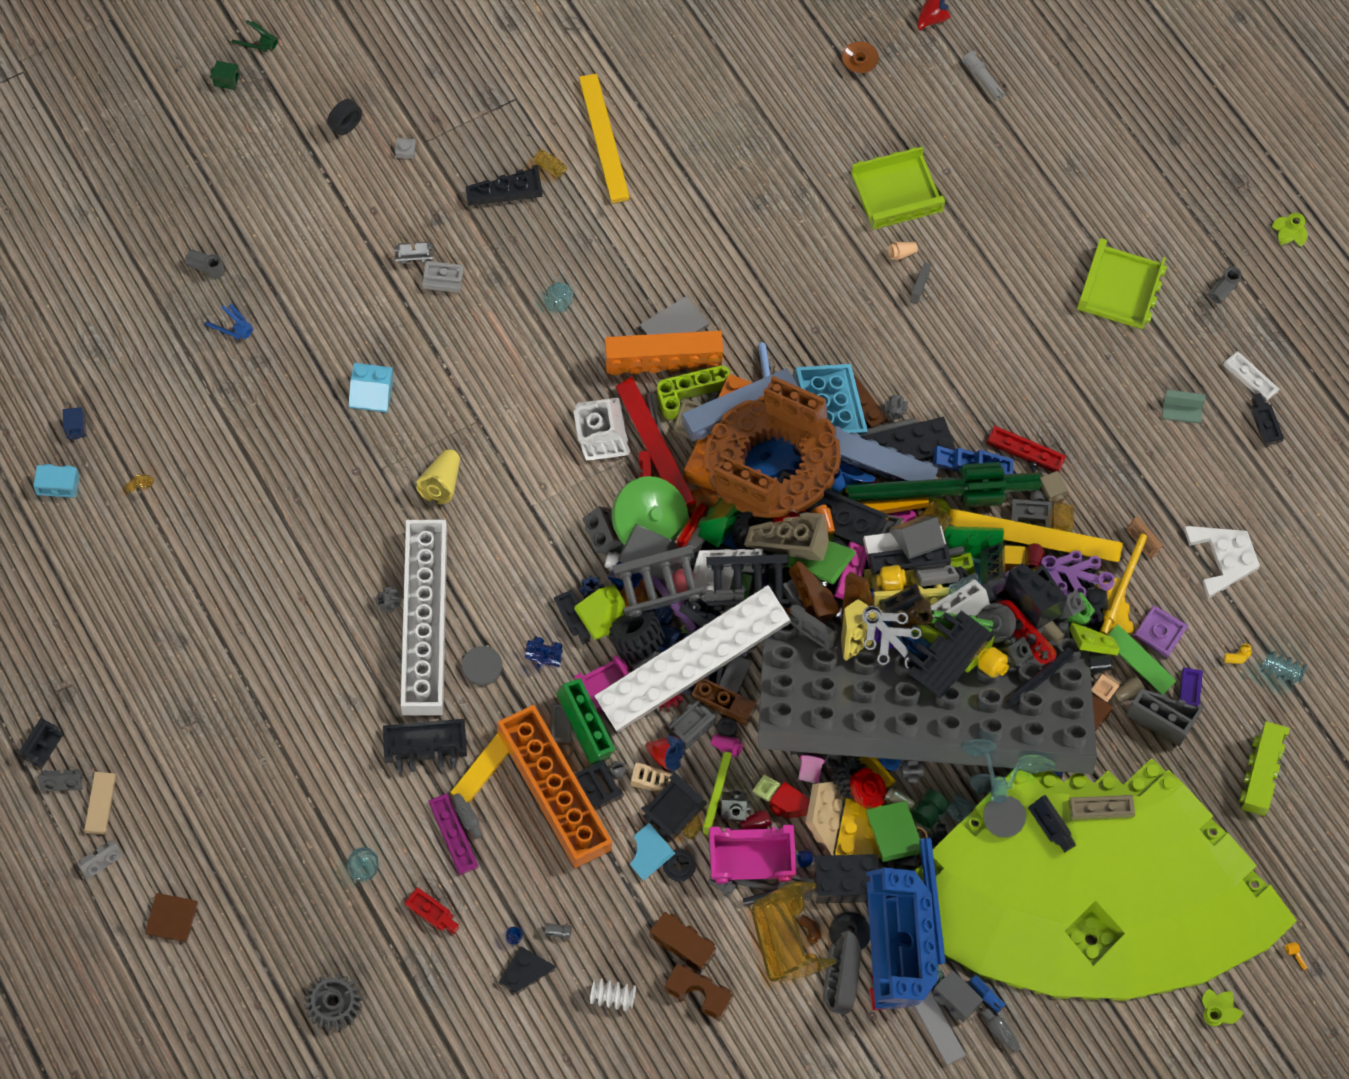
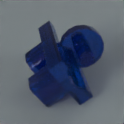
M537 636L532 641H527L525 658L537 662L536 668L541 669L543 664L560 667L563 654L561 643L553 642L551 646L544 644L545 640Z

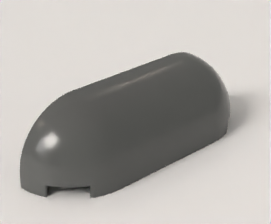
M850 931L842 932V936L835 944L832 943L830 946L823 989V1002L826 1003L831 1012L840 1015L848 1014L854 1006L861 961L859 941Z

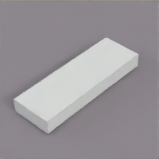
M1238 351L1224 362L1223 366L1254 394L1261 393L1265 403L1279 392V388Z

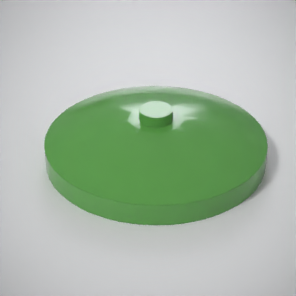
M647 476L627 483L618 492L612 507V522L618 538L624 545L635 524L676 541V538L688 522V510L682 495L671 483L658 477Z

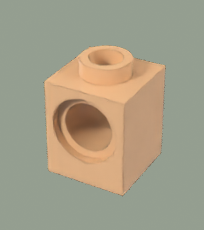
M1101 673L1092 685V692L1108 702L1120 683L1108 674Z

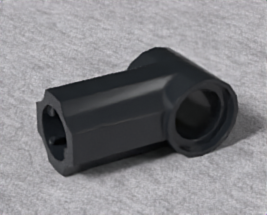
M1110 654L1089 655L1090 673L1111 672Z

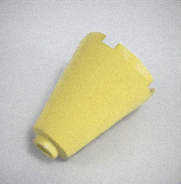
M444 450L417 479L416 489L426 500L431 502L434 499L438 501L437 504H447L452 500L460 465V456L456 451Z

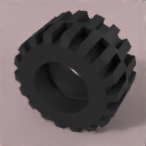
M749 511L738 513L732 531L734 545L738 546V549L754 550V548L744 545L749 528L767 522L774 523L773 518L753 516ZM763 550V553H766V555H773V552Z
M651 610L644 611L642 615L637 617L626 616L624 613V615L619 616L612 623L613 626L609 629V637L618 655L626 661H637L638 659L642 660L647 656H651L653 652L659 649V646L663 644L665 639L657 617Z

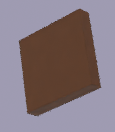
M156 893L145 934L187 943L198 901Z

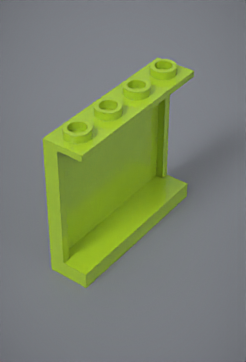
M913 147L907 151L894 152L888 156H878L872 160L859 161L852 164L851 176L872 230L944 212L945 199L938 194L923 157V147Z
M1100 238L1077 310L1144 329L1145 323H1150L1153 314L1149 312L1150 307H1155L1158 298L1154 296L1155 291H1160L1163 282L1159 281L1160 276L1164 277L1167 266L1164 263L1166 258L1163 257L1160 263L1107 247V240Z

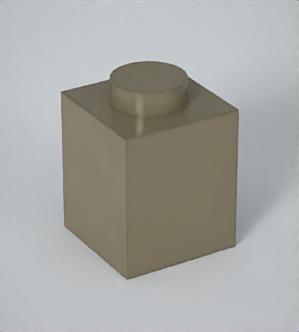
M1058 471L1040 478L1042 481L1040 490L1045 494L1047 502L1058 505L1066 499L1068 490Z

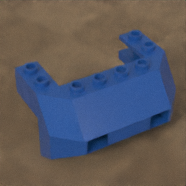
M892 868L868 871L866 876L870 877V881L867 882L875 1009H899L919 1005L925 1000L938 980L931 893L915 871Z

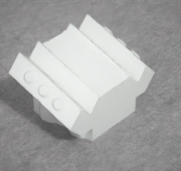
M619 398L576 404L574 417L577 436L586 461L629 455L630 450L627 445L628 438L624 425L625 418L621 411L623 407Z

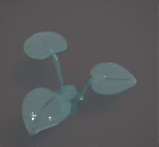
M975 739L961 743L962 750L968 755L975 757L986 756L990 775H974L970 778V784L977 796L991 791V800L994 802H1006L1008 800V789H1012V783L1018 769L1027 773H1038L1056 769V765L1044 756H1022L1018 758L1019 764L1015 765L1010 780L1007 782L1005 778L995 776L989 753L996 750L994 742L986 739Z

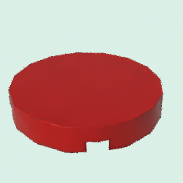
M862 768L853 773L850 778V790L853 798L861 807L866 809L882 805L887 792L881 776L878 773L872 772L873 770L870 768Z

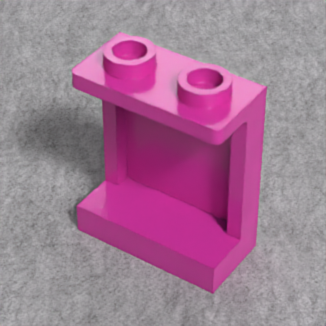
M615 655L611 662L584 676L582 673L574 676V680L581 678L598 714L604 711L595 695L628 675V667L623 659L620 660Z

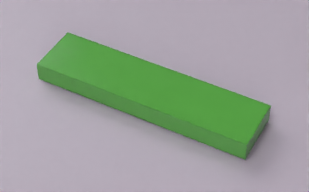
M1118 624L1108 633L1109 636L1115 639L1120 648L1118 654L1159 694L1164 695L1176 682Z

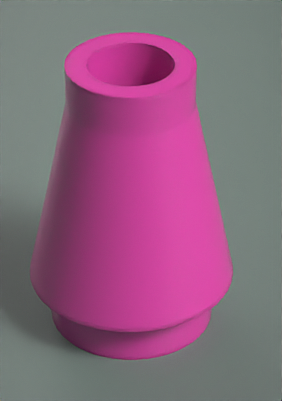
M715 734L711 741V745L723 753L725 751L732 753V757L735 758L740 755L743 748V743L737 738Z

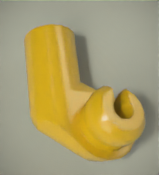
M1245 643L1241 645L1236 654L1225 653L1224 663L1243 664L1252 654L1251 646Z

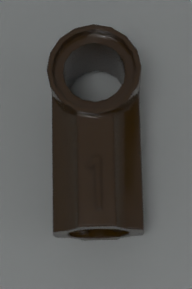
M926 599L915 601L913 607L905 610L908 614V621L905 624H899L897 621H892L894 627L902 628L930 624L933 619L931 603ZM901 614L898 616V619L904 620L906 616Z

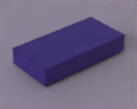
M1182 668L1179 700L1185 701V704L1196 707L1200 705L1203 670Z

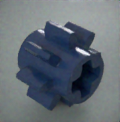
M590 575L587 580L582 579L583 586L580 587V593H584L585 599L598 589L604 588L605 585L600 584V577L596 579Z
M663 606L651 610L656 615L661 627L664 623L670 625L673 621L670 607Z

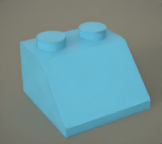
M354 363L350 382L349 408L388 413L394 382L393 367Z

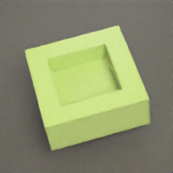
M763 775L752 792L770 802L781 784Z

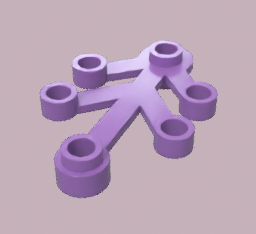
M1072 551L1069 555L1058 559L1054 556H1046L1041 561V564H1044L1058 587H1064L1060 589L1063 594L1067 592V583L1061 580L1059 573L1066 575L1074 591L1082 592L1085 598L1086 589L1081 586L1078 579L1099 584V587L1106 591L1112 589L1115 584L1114 576L1109 572H1103L1098 576L1083 571L1088 568L1093 570L1099 569L1101 567V559L1098 556H1092L1089 560L1082 562V553L1080 551ZM1070 562L1073 563V564H1075V565L1070 566V567L1063 566V565H1065V564H1067V563H1070Z

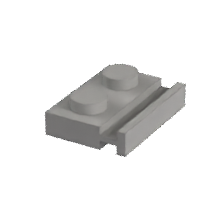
M426 261L422 289L460 293L464 265Z

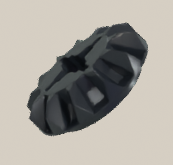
M675 849L673 851L676 854L663 864V871L668 878L675 882H685L687 879L692 878L696 870V861L690 852L683 849ZM677 859L678 862L680 861V864H685L682 873L678 868H673L676 866Z

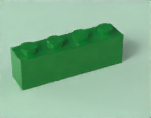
M581 678L564 683L556 695L590 765L601 760H608L615 751V747Z

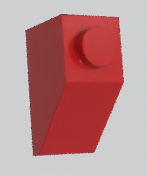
M783 782L771 798L769 808L774 815L782 816L785 819L807 816L810 799L786 782Z

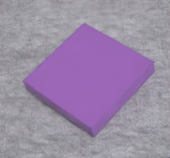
M1153 605L1133 635V638L1163 657L1168 658L1188 625Z

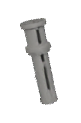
M970 51L963 57L962 62L968 65L972 75L977 76L996 101L999 98H1003L1005 92L986 70V64L981 62L976 56V51Z

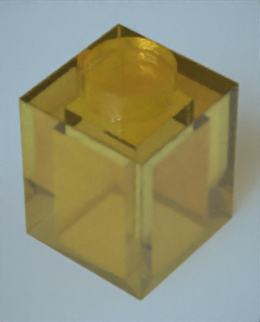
M1066 503L1054 504L1052 508L1051 529L1072 533L1074 528V506Z

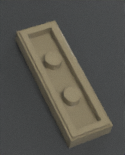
M1133 795L1069 798L1071 820L1132 818L1135 816Z

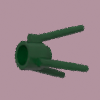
M247 20L246 23L262 34L259 39L261 45L232 40V43L267 52L268 49L273 51L276 48L279 38L267 32L254 21Z

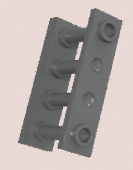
M691 545L613 566L616 578L623 579L629 607L623 608L626 616L637 617L647 610L686 600L693 602L704 596L703 588H696L689 561L695 557ZM676 562L682 564L688 591L676 593L670 570L671 564ZM657 567L662 569L669 596L659 599L656 597L650 574L651 569ZM640 572L643 575L649 601L637 604L630 577H632V574Z

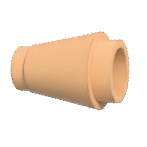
M893 242L888 246V253L892 260H900L918 252L916 242Z

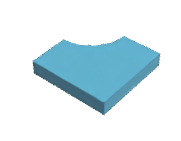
M648 823L634 835L637 842V852L630 865L644 881L676 853L653 826Z

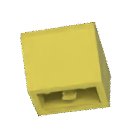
M859 599L844 609L841 644L843 659L846 661L852 656H856L860 650L865 648L864 639L867 637V624L863 621L862 613L868 605ZM871 612L869 614V617H876V613ZM868 640L866 644L869 646L873 641Z

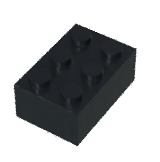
M878 854L815 856L816 904L868 902L867 882L870 881V877L866 876V872L879 869Z

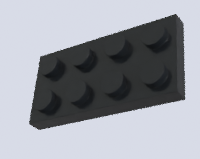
M702 599L693 602L688 600L679 609L681 613L701 627L722 615L719 611H712V608H709ZM757 645L753 646L741 655L743 657H746L757 647Z

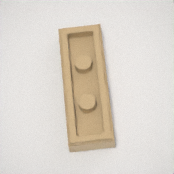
M95 772L84 829L85 833L106 835L116 782L115 773Z

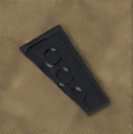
M538 164L533 165L532 169L517 170L516 174L498 176L493 181L485 180L465 186L468 206L543 197Z

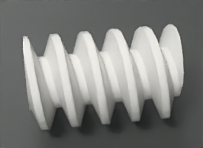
M600 978L597 984L594 979L590 1004H594L596 999H598L599 1006H602L606 1001L607 1008H610L614 1003L616 1010L623 1005V1010L627 1011L630 1006L631 1009L633 1008L636 986L634 985L629 991L628 984L626 983L620 989L619 982L612 987L611 980H608L607 984L603 985L602 978Z

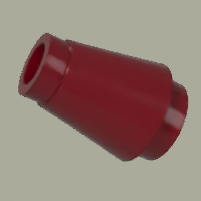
M1033 543L1025 549L1026 566L1029 568L1041 564L1045 555L1041 545Z
M759 810L747 817L746 820L740 821L743 830L768 829L769 826H772L767 810Z

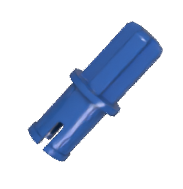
M977 975L969 980L968 985L996 1014L1005 1007L1006 1004L993 992L994 989H990Z

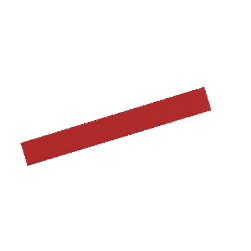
M633 377L615 386L661 479L671 483L680 492L687 507L696 503Z

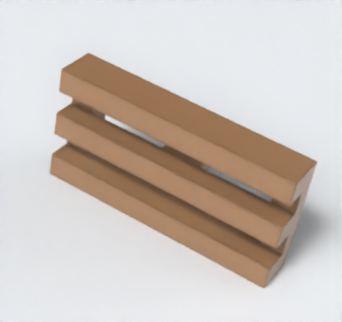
M1138 516L1131 521L1126 531L1136 542L1140 534H1145L1147 539L1143 551L1150 559L1156 557L1160 548L1163 547L1161 542Z

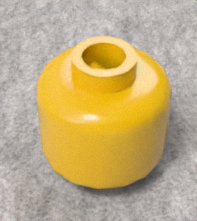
M899 565L882 567L880 575H876L877 585L882 587L883 591L903 590L904 586L907 585L905 570L901 569Z
M995 647L983 649L977 658L978 668L992 678H996L999 675L1003 676L1009 668V665H1007L1008 657Z

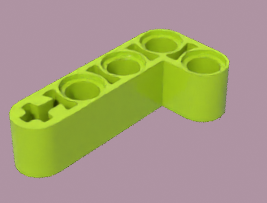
M716 366L661 380L657 385V399L663 417L667 420L676 419L680 410V400L721 391L730 374L729 368L726 366ZM663 390H668V391H670V392L664 393V392H662V391H663Z

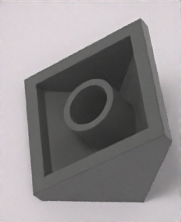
M922 516L889 529L908 559L937 550L945 545L937 517Z

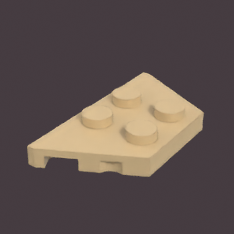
M833 782L812 785L806 824L813 832L817 843L822 842L825 847L824 855L834 854L843 796L840 794L841 790L837 791L836 788L838 786L837 784L834 785Z

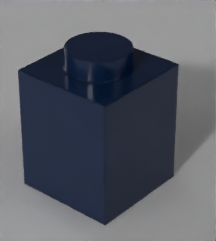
M83 408L62 409L63 430L66 438L77 440L81 437H86V418Z

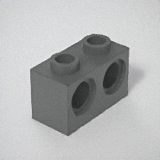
M598 506L582 518L585 530L592 541V547L597 553L608 554V552H613L623 544L614 530L611 508Z

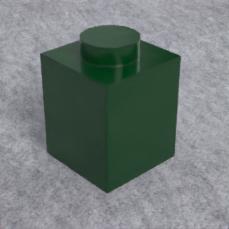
M216 61L215 67H212L210 71L213 85L215 87L236 90L240 77L238 64Z

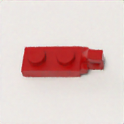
M419 887L404 902L407 908L436 929L443 931L446 928V930L454 935L459 930V924L452 920L454 915L451 914L450 910Z

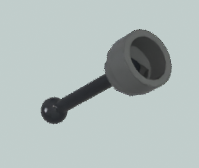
M1031 462L1029 466L1032 469V473H1035L1037 463ZM1033 490L1030 493V500L1046 501L1045 494L1041 490Z

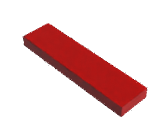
M995 425L986 443L1030 463L1036 462L1037 466L1051 472L1058 471L1059 473L1066 459L1064 454Z

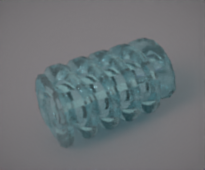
M1274 650L1271 654L1268 652L1260 672L1263 673L1268 669L1269 676L1276 672V679L1283 675V682L1290 678L1292 686L1296 682H1299L1300 685L1306 672L1307 664L1304 663L1299 667V660L1292 664L1291 657L1284 661V654L1277 658V651Z

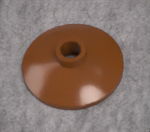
M858 41L846 46L842 53V61L852 72L867 73L877 66L879 55L874 46L867 42Z

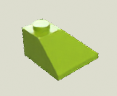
M615 584L598 589L574 607L594 640L608 636L609 629L613 626L612 623L625 613L623 609L625 608V601Z

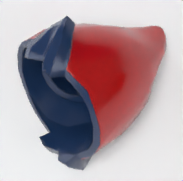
M926 0L919 15L917 24L919 30H923L925 27L945 22L951 17L947 11L949 6L945 4V0Z
M667 735V738L646 742L645 747L648 753L660 766L668 769L671 774L680 768L681 764L679 763L684 753V743L681 739Z

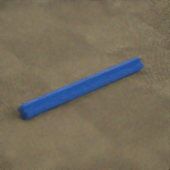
M922 838L919 840L923 878L924 884L932 896L936 963L940 965L945 963L932 840L931 838Z

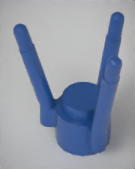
M232 304L229 307L236 316L224 305L222 309L236 322L233 326L235 332L208 321L205 323L216 330L233 336L237 340L240 338L247 339L254 329Z

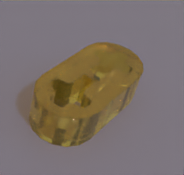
M540 149L533 157L536 164L556 177H562L567 171V167L562 161Z

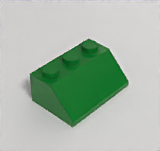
M720 497L716 506H712L708 511L707 517L703 516L698 524L700 528L698 537L719 547L732 532L737 515L741 511L737 510L734 504H727Z

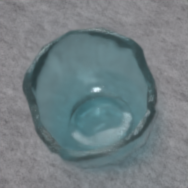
M563 282L552 283L547 288L544 296L546 307L554 312L566 311L574 299L573 290L568 284Z
M361 847L355 849L347 862L349 875L354 880L361 882L373 879L379 869L378 855L371 848Z

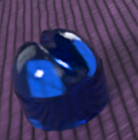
M797 852V862L800 868H805L812 864L814 856L811 852Z
M515 926L508 928L505 935L507 943L510 945L519 944L522 940L523 932Z

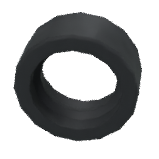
M344 99L331 110L327 118V124L338 135L348 134L360 122L362 109L352 99Z

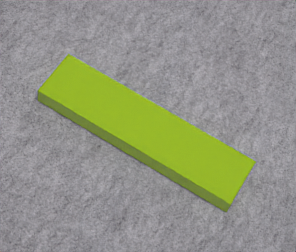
M726 751L723 753L703 825V834L709 835V828L713 827L731 763L732 753Z

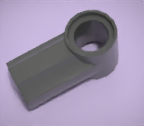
M193 249L186 255V266L206 272L214 279L224 275L225 269L219 255H207Z
M1231 266L1225 270L1224 275L1208 292V296L1213 302L1221 304L1232 290L1237 288L1242 276L1240 269Z

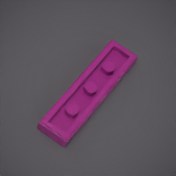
M448 793L429 800V806L459 876L478 869V863Z

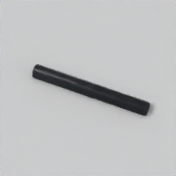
M1071 648L1064 649L1063 652L1056 656L1053 662L1046 664L1032 678L1006 697V702L1009 706L1017 705L1020 702L1022 693H1024L1022 695L1024 696L1028 691L1035 690L1072 659L1074 652H1072Z

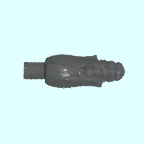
M455 794L453 796L454 810L458 813L466 830L472 832L475 839L480 838L483 834L478 827L479 819L472 810L470 803L466 802L461 794Z
M989 1008L985 1010L982 1014L989 1021L988 1027L990 1031L1012 1052H1018L1020 1046L1004 1019L1000 1016H995Z

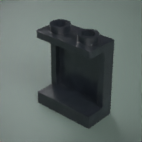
M675 772L669 777L671 782L647 807L643 806L641 808L645 813L643 817L651 825L655 822L659 826L657 830L665 838L670 836L673 840L708 804L701 795Z

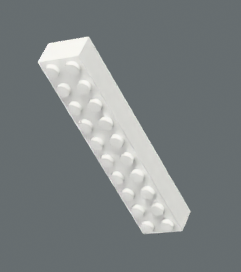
M406 520L401 679L402 715H443L447 569L446 520Z
M766 586L595 695V698L615 730L620 732L790 624L791 620L770 587Z

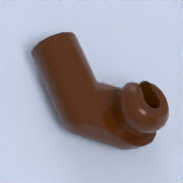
M802 914L798 924L808 929L809 935L807 940L812 944H816L818 939L821 938L819 925Z

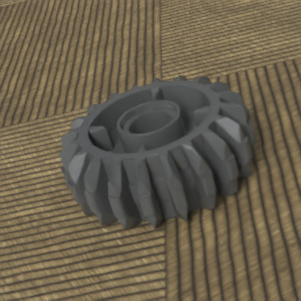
M329 973L327 980L320 976L319 984L316 981L312 982L314 989H307L310 995L304 997L305 1001L308 1002L304 1005V1008L309 1010L306 1013L307 1017H312L311 1022L313 1024L318 1023L320 1029L326 1025L327 1031H330L332 1026L335 1027L336 1031H339L338 1025L342 1024L344 1028H347L346 1022L349 1021L353 1024L355 1021L352 1016L358 1017L360 1015L356 1009L362 1008V1004L359 1002L362 1000V995L358 994L360 989L359 987H354L355 982L353 980L348 982V976H344L340 980V974L337 973L335 978H332V975ZM333 998L339 1000L335 1006L328 1005L329 1000Z

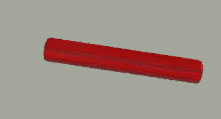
M703 503L698 505L676 538V546L680 548L686 546L698 528L701 518L707 514L709 509L707 505Z

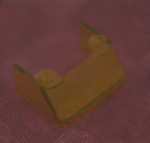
M791 881L759 899L752 906V917L767 977L770 981L782 982L814 975L836 963L835 959L818 958L813 953L805 955L795 917L801 914L804 909L803 894L815 888L816 883Z

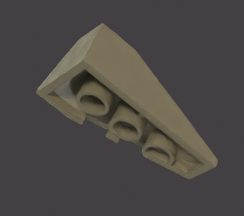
M803 513L800 514V517L792 519L787 517L783 518V521L767 522L751 526L744 545L796 558L823 561L829 544L826 517L824 514Z

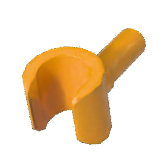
M1293 942L1285 945L1286 954L1288 956L1294 954L1302 970L1307 969L1300 954L1299 944Z

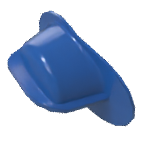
M840 462L839 468L842 471L845 485L861 484L862 481H875L876 478L860 470L858 467Z

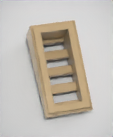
M635 763L631 786L660 793L665 788L662 787L664 778L668 779V785L671 782L669 777L672 774L641 763ZM640 773H644L642 780L639 779ZM648 774L652 775L650 782H647ZM656 776L660 777L658 785L655 784Z

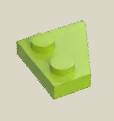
M1071 623L1069 630L1080 650L1118 655L1120 648L1113 637L1079 624Z

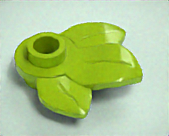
M1292 213L1288 217H1279L1273 222L1272 228L1279 231L1278 241L1280 245L1288 244L1293 240L1300 247L1305 244L1308 232L1304 227L1305 218L1302 214ZM1298 219L1299 223L1294 224L1292 220Z
M1208 989L1202 997V1003L1205 1008L1203 1018L1208 1025L1234 1024L1242 1017L1243 1011L1233 1008L1234 996L1232 991L1216 995L1211 989ZM1210 1014H1216L1217 1019H1212Z

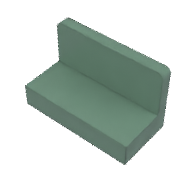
M1166 390L1163 398L1162 418L1200 424L1205 394Z

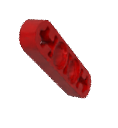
M1009 600L998 602L1009 607L1015 614V619L1022 621V629L1017 630L1015 628L1013 635L1016 638L1025 637L1029 644V634L1035 635L1036 643L1034 645L1029 644L1033 657L1041 664L1053 662L1056 658L1055 649L1022 612ZM1043 651H1048V652H1049V653L1047 654L1048 658H1043V655H1044V652H1043Z

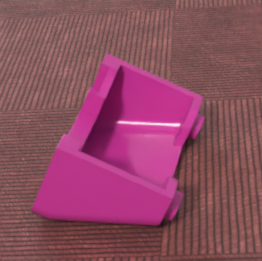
M783 825V828H778V831H776V827L755 830H730V828H726L725 832L720 830V827L709 828L711 879L715 880L716 884H726L728 880L779 879V882H790L791 878L796 876L794 825Z

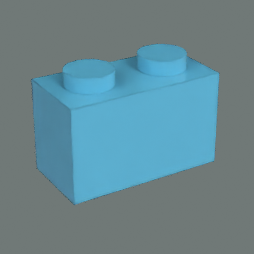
M52 464L37 465L33 487L37 495L76 498L80 475L77 468L70 465L63 467Z

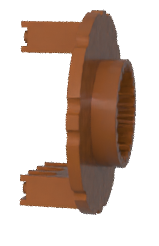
M772 376L771 382L763 390L764 396H760L755 401L746 400L734 406L722 416V421L715 424L711 430L712 437L707 439L705 447L706 471L710 473L709 481L716 493L727 504H734L737 510L743 513L749 511L753 516L765 518L784 517L790 512L798 513L814 505L824 496V491L833 485L834 475L838 473L841 462L840 442L835 438L836 430L827 418L826 399ZM772 437H775L776 440L782 437L784 442L790 440L791 445L795 444L796 449H799L800 455H802V463L799 465L800 470L795 471L796 476L790 475V480L783 479V483H780L776 477H769L761 473L759 469L754 470L745 466L747 452L751 451V446H757V441L763 443L764 438L771 441Z

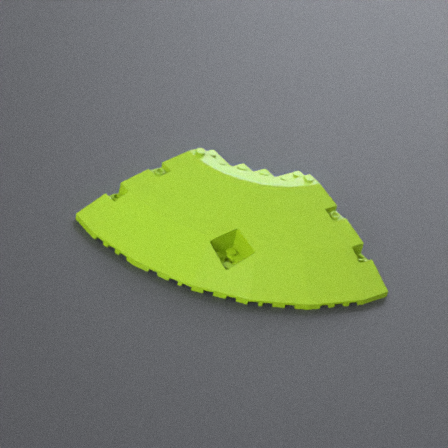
M1152 758L1124 784L1109 771L1105 772L1093 783L1083 773H1074L1063 782L1053 771L1015 768L975 807L972 813L933 849L945 958L951 961L954 960L962 965L964 969L979 977L992 981L998 980L1007 983L1009 986L1029 989L1037 994L1043 993L1054 998L1069 999L1070 997H1078L1091 1000L1105 998L1127 1001L1128 999L1139 997L1145 998L1152 994L1172 992L1175 989L1184 987L1190 988L1203 985L1218 975L1234 969L1235 966L1251 960L1254 956L1266 952L1297 920L1271 884L1268 885L1254 872L1257 865L1230 834L1226 833L1212 819L1213 815L1170 770L1165 771ZM1002 795L1017 799L1023 805L1026 813L1023 829L1017 835L1010 838H999L991 834L986 828L983 819L984 809L987 804L995 797ZM1044 795L1048 797L1069 828L1076 844L1074 848L1064 853L1059 845L1050 842L1028 809V806ZM1133 795L1135 816L1132 818L1071 820L1069 798ZM976 821L978 826H973L971 822ZM1214 830L1216 835H1211L1209 831ZM921 864L915 870V872L924 883L923 869ZM1251 883H1256L1258 888H1253ZM1092 935L1096 938L1097 943L1089 945L1085 941V937Z

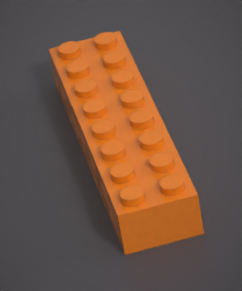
M535 705L498 721L497 732L574 869L610 852L613 841Z

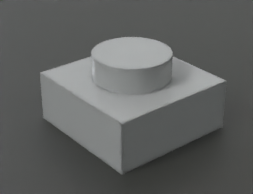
M397 138L395 157L414 159L416 139Z

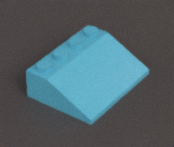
M851 364L795 368L792 376L798 387L826 399L827 418L832 425L841 427L842 431L847 433L867 434L868 430Z

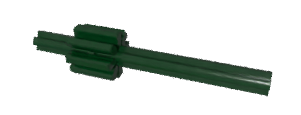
M999 462L961 465L958 478L846 485L845 495L847 498L857 502L959 495L960 501L963 502L965 508L1002 505L1006 497L1005 492L1040 490L1042 481L1040 480L1041 474L1039 472L1005 474Z

